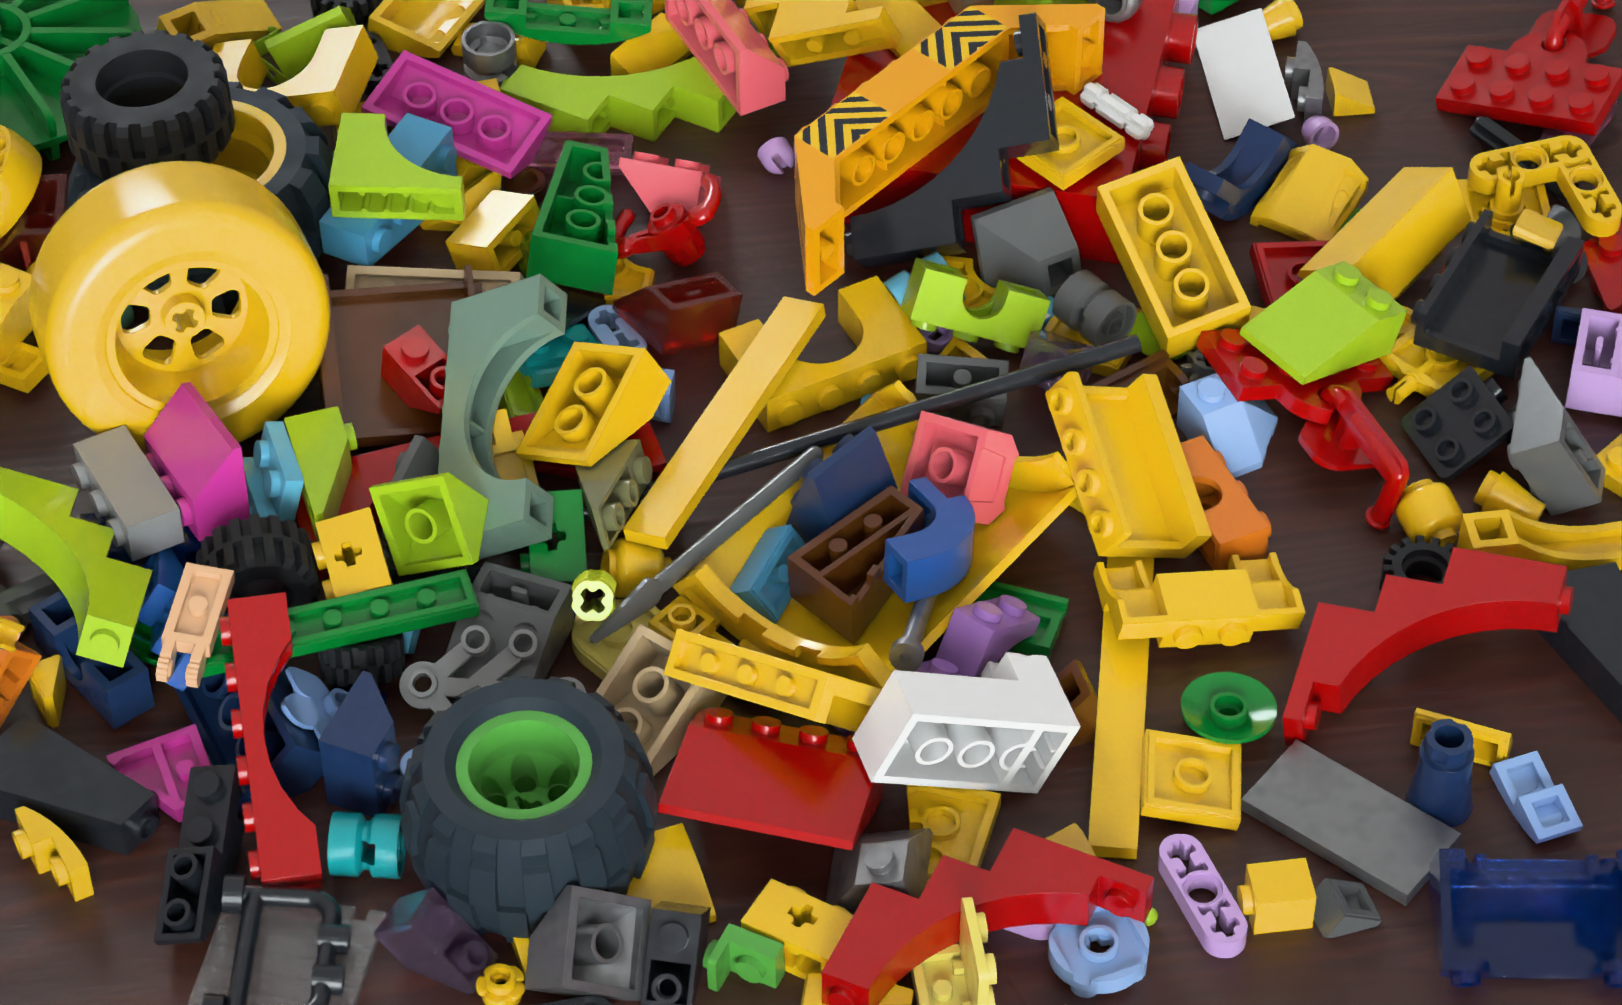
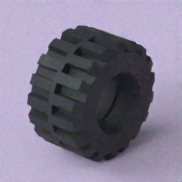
M259 514L249 515L248 519L240 520L238 517L229 520V525L227 526L219 525L213 529V536H206L201 542V549L197 550V564L234 570L235 582L229 599L286 592L288 608L318 602L320 583L316 559L311 545L313 542L309 539V535L304 528H297L296 522L289 519L280 521L279 516L269 515L267 518H260Z

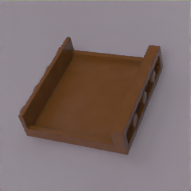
M464 265V280L462 282L330 290L328 274H324L330 303V331L324 356L318 368L322 409L339 407L343 423L352 422L357 447L406 444L412 442L415 435L425 438L441 435L442 413L435 414L408 407L381 377L383 346L420 325L447 355L451 303L483 292L482 283L473 282L471 265Z

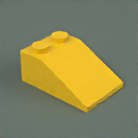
M574 341L515 454L520 459L592 467L653 418L671 380L646 348Z

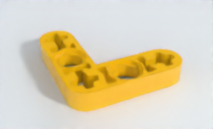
M1558 136L1482 152L1475 155L1470 161L1467 181L1468 185L1478 193L1485 195L1496 194L1498 171L1507 166V180H1510L1511 167L1515 166L1523 170L1526 175L1523 188L1556 181L1579 223L1587 233L1597 237H1609L1619 230L1622 218V204L1584 140L1576 136ZM1527 160L1536 163L1539 167L1525 169L1517 163ZM1585 181L1593 184L1596 188L1593 190H1582L1577 188L1574 183ZM1597 204H1598L1597 210H1598L1599 213H1595V209H1596V205H1597Z

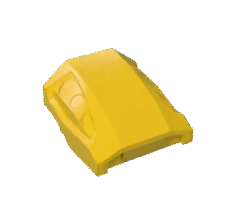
M1315 144L1293 148L1283 169L1253 210L1250 224L1256 227L1260 224L1300 241L1331 240L1367 193L1369 178L1351 158Z

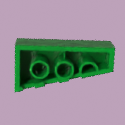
M571 140L565 141L531 234L526 278L541 274L553 284L612 295L618 246L615 243L616 225L612 212L613 194L610 191L611 174L608 148Z

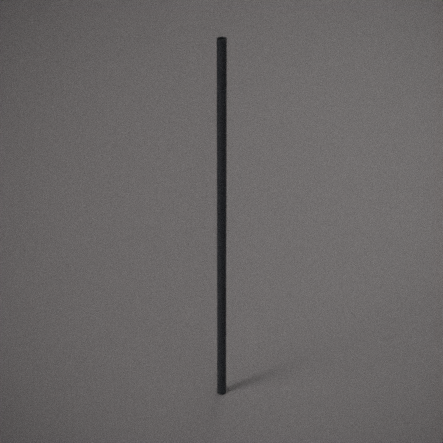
M1137 334L734 456L729 458L714 482L798 457L811 446H818L824 449L837 445L846 435L852 434L855 437L868 426H871L876 432L918 420L921 410L934 414L942 413L1060 377L1069 371L1076 372L1142 351L1141 343ZM652 481L646 486L637 505H640L656 481ZM583 502L585 522L591 519L586 509L585 503Z

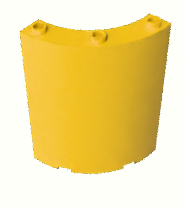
M897 380L873 393L843 423L918 400L900 380ZM918 420L876 432L899 491L901 490ZM836 445L822 449L824 453L823 461L832 455ZM1058 451L1036 457L1018 456L1015 459L1004 501L1005 510L989 525L975 522L973 558L969 572L957 585L936 596L921 641L924 652L946 631L954 609L972 604L1078 496L1068 463ZM799 479L672 586L679 595L715 618L716 629L721 625L740 640L739 647L880 689L884 687L893 670H897L889 661V652L893 642L903 636L914 601L905 603L893 591L858 641L853 645L793 598L778 622L774 624L748 606L729 589L764 532L769 528L786 525L793 508L790 501L801 488L804 482L802 479Z

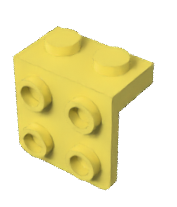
M972 897L961 898L959 944H954L934 954L911 970L917 1005H995L992 984H997L996 962L993 953L985 954L983 943L988 942L987 921L984 912L976 913Z

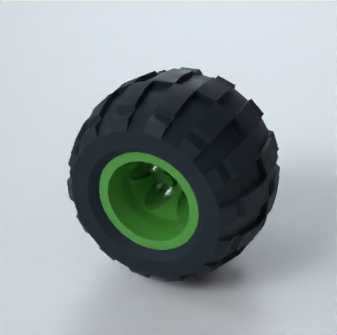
M527 675L504 677L502 682L485 687L476 685L457 695L456 703L447 710L436 711L423 727V733L418 737L416 747H413L412 757L407 760L399 799L405 848L412 858L415 873L434 901L439 903L444 911H451L454 918L461 921L462 926L482 936L489 932L506 937V942L513 943L512 937L530 938L547 912L555 905L554 902L567 885L627 895L629 883L634 877L637 879L641 878L655 842L654 829L658 819L653 769L636 732L631 731L628 722H625L622 715L614 709V705L597 692L587 694L577 689L575 682L552 676L548 680L528 679Z

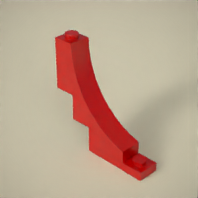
M1453 547L1443 584L1386 574L1375 612L1318 602L1282 717L1285 745L1291 746L1296 739L1305 744L1309 730L1316 731L1319 726L1321 711L1341 714L1351 700L1374 677L1400 659L1433 643L1460 635L1501 629H1532L1557 632L1561 615H1570L1574 600L1575 589L1572 586H1567V566Z
M1013 828L990 871L943 855L919 899L872 882L821 972L822 1003L827 1005H879L894 985L913 968L934 954L959 942L961 898L972 897L976 913H985L988 932L1032 924L1087 926L1097 906L1109 910L1114 915L1129 917L1144 923L1152 908L1154 877Z

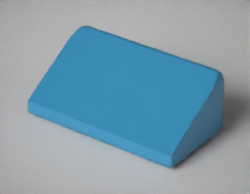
M791 524L769 528L764 532L729 588L748 606L774 624L778 622L792 599L790 596L787 557L806 544Z

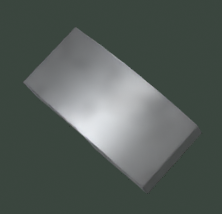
M1298 41L1296 56H1287L1284 81L1292 82L1291 99L1298 100L1297 111L1304 112L1305 122L1314 115L1321 116L1324 85L1321 67L1312 48L1306 41Z

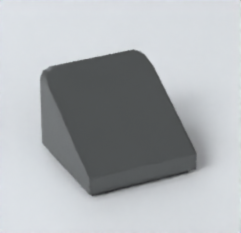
M1325 878L1315 889L1317 898L1314 921L1324 938H1335L1373 928L1382 922L1363 883Z

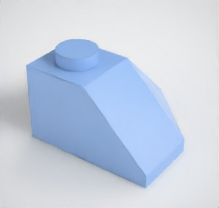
M1217 373L1179 387L1176 425L1188 440L1203 435L1213 450H1218L1223 455L1227 469L1234 478L1262 468L1270 438L1274 434L1278 417L1264 400L1238 402Z

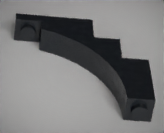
M1036 12L1018 15L1020 30L1014 31V42L1018 56H1023V58L1000 62L995 87L982 119L966 145L952 162L934 179L913 194L879 210L850 217L851 231L846 232L845 235L847 252L850 258L854 257V260L863 268L870 269L912 262L916 258L922 259L934 251H937L941 256L966 253L962 210L1013 201L1009 159L1060 150L1046 25Z

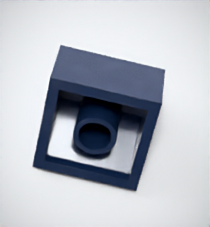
M362 671L319 738L318 743L327 803L353 812H362L363 815L373 818L376 813H385L390 803L395 804L398 801L404 777L400 775L398 761L400 745L396 744L393 719L372 674Z

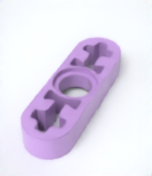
M1173 834L1165 838L1159 847V873L1202 947L1207 953L1217 958L1237 956L1244 950L1246 945L1247 920L1202 844L1196 838L1187 834ZM1179 855L1180 858L1172 859V856ZM1182 860H1189V873L1187 875L1186 867L1184 866ZM1204 888L1212 891L1216 898L1207 903H1200L1193 900L1189 893L1194 889ZM1217 916H1219L1218 923L1226 934L1233 933V936L1226 937L1223 932L1215 933Z

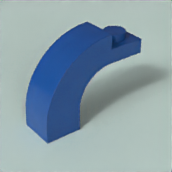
M926 477L909 480L908 498L924 509L925 529L885 539L883 580L905 603L932 597L951 589L964 579L972 564L975 512L971 503L964 495L947 498Z

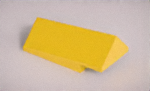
M1404 167L1300 269L1298 276L1304 280L1316 270L1345 261L1358 268L1361 274L1378 288L1389 292L1396 301L1440 258L1444 249L1472 220L1453 168Z

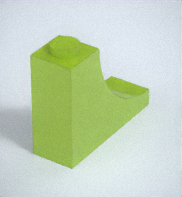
M341 114L328 183L332 217L464 221L466 203L463 176H451L432 172L404 158L394 148L388 138L385 114Z

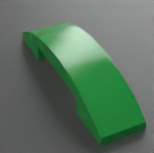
M486 0L484 18L488 21L502 22L510 26L514 33L535 40L566 45H599L625 41L651 32L653 0H611L610 9L528 2V0Z

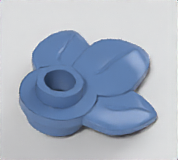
M288 667L285 672L294 693L281 701V710L294 725L302 729L314 730L319 740L348 692L340 688H334L332 691H329L317 676L296 667Z

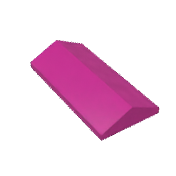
M403 50L361 106V113L385 114L386 124L392 127H396L406 113L452 127L454 147L457 149L458 156L509 179L532 163L552 122V115L405 50Z

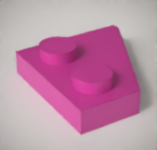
M196 724L106 755L108 763L112 768L155 793L157 807L178 823L182 822L190 768L211 766Z

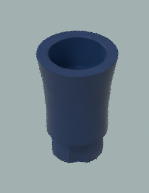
M1440 719L1432 723L1430 731L1426 733L1421 742L1416 769L1404 799L1405 802L1451 828L1465 822L1473 810L1471 784L1474 742L1472 732L1467 725L1456 723L1452 719Z

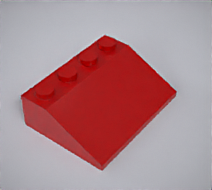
M709 707L705 710L700 709L687 727L658 803V813L852 851L883 800L885 783L870 781L852 740L854 734L843 737L829 734V731L821 726L805 725L796 728L781 725L780 720L769 716H757L749 719L734 716V713L726 708Z

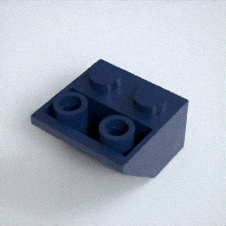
M868 426L855 437L852 434L846 435L835 446L832 455L824 461L821 458H817L806 467L801 474V479L804 482L790 501L793 508L786 525L791 524L807 544L892 485L898 489L878 435L871 426Z

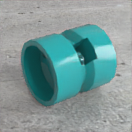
M333 812L330 820L327 847L330 876L358 877L363 870H368L372 878H402L406 848L402 832L401 814L376 813L371 820H366L362 812ZM369 844H375V848L368 849Z

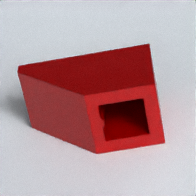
M417 325L383 346L381 377L408 407L435 414L442 413L447 355L420 325Z

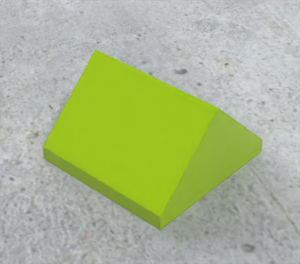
M337 6L265 40L264 43L281 72L290 80L302 72L311 62L326 29L357 26L350 8Z
M449 472L376 484L369 488L399 576L472 565L479 560L489 500Z

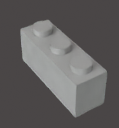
M125 425L73 444L76 463L71 465V472L74 481L80 491L88 490L89 501L98 519L105 517L107 520L106 526L115 531L112 542L116 547L122 545L131 560L136 561L185 542L178 505Z

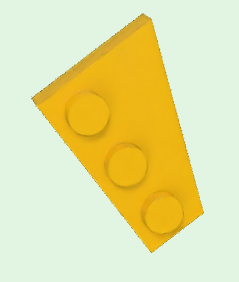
M906 785L909 830L930 828L933 833L926 885L943 855L981 868L1001 807V794L977 789Z

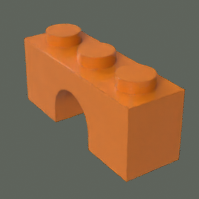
M1203 435L1181 442L1212 537L1198 547L1213 570H1229L1227 565L1230 557L1236 554L1239 555L1240 560L1265 559L1267 556L1268 537L1272 534L1271 524L1267 515L1263 511L1256 509L1249 499L1245 485L1240 480H1235L1227 469L1223 455L1218 450L1214 451Z

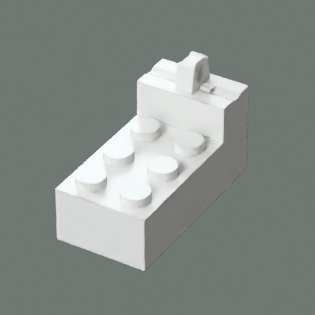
M1006 652L999 663L989 661L981 672V677L893 670L852 740L870 781L874 783L1037 794L1081 726L1047 656H1025L1020 653Z

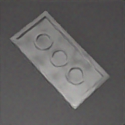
M1297 739L1241 799V810L1404 906L1412 900L1460 845L1461 840L1460 832Z

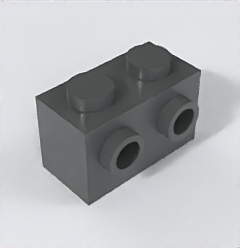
M918 354L914 396L917 400H921L1007 374L1009 361ZM1007 393L938 413V415L986 428L992 426L1003 427Z

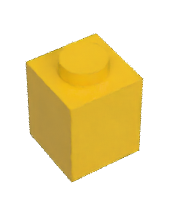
M1306 858L1246 865L1244 885L1237 886V901L1243 915L1249 916L1253 935L1313 928L1317 897Z

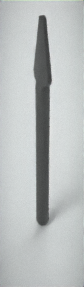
M811 446L653 578L647 577L642 580L593 632L589 639L590 642L597 644L654 608L664 592L801 479V474L812 461L817 458L823 459L824 453L822 449L818 446Z

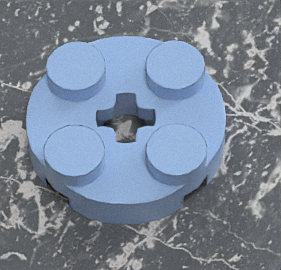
M1097 906L1087 926L1056 924L1049 935L1048 959L1055 974L1063 982L1069 984L1072 992L1079 997L1090 998L1097 994L1114 993L1126 989L1135 982L1142 980L1146 975L1150 937L1143 922L1129 917L1114 915L1109 910ZM1097 941L1100 946L1110 945V948L1107 949V952L1096 953L1090 950V942Z

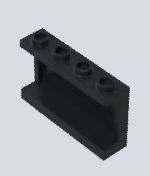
M1484 209L1476 223L1472 221L1468 223L1462 237L1461 246L1451 249L1446 260L1444 272L1442 274L1437 272L1434 275L1429 286L1427 298L1417 301L1410 321L1411 324L1416 325L1413 344L1514 380L1524 363V359L1528 357L1556 312L1557 305L1561 304L1579 275L1585 241L1568 235L1558 253L1554 251L1547 252L1542 247L1493 231L1491 225L1494 212Z

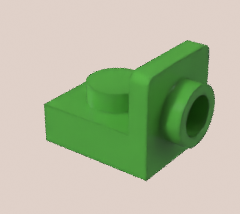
M729 923L720 939H713L704 954L703 967L707 968L708 988L718 992L729 973L734 972L748 982H760L776 989L785 975L784 944Z

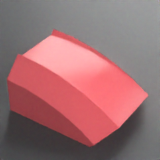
M921 410L900 492L908 497L909 480L926 477L947 498L964 495L974 509L975 522L989 525L1005 510L1004 501L1015 459L1019 456L1013 436Z

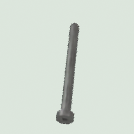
M937 595L914 601L903 636L893 642L889 652V661L897 670L913 672L921 666L924 658V648L921 645V641Z

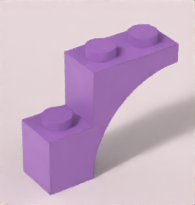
M1001 595L997 598L955 608L936 657L922 662L921 666L913 672L981 677V672L989 661L996 663L1013 646L1033 636L1041 618L1026 610L1027 605L1023 601L1009 595Z

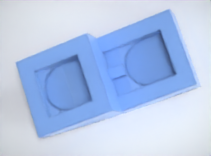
M1538 751L1492 765L1489 773L1498 791L1518 823L1536 844L1582 829L1581 820L1563 784L1554 786Z

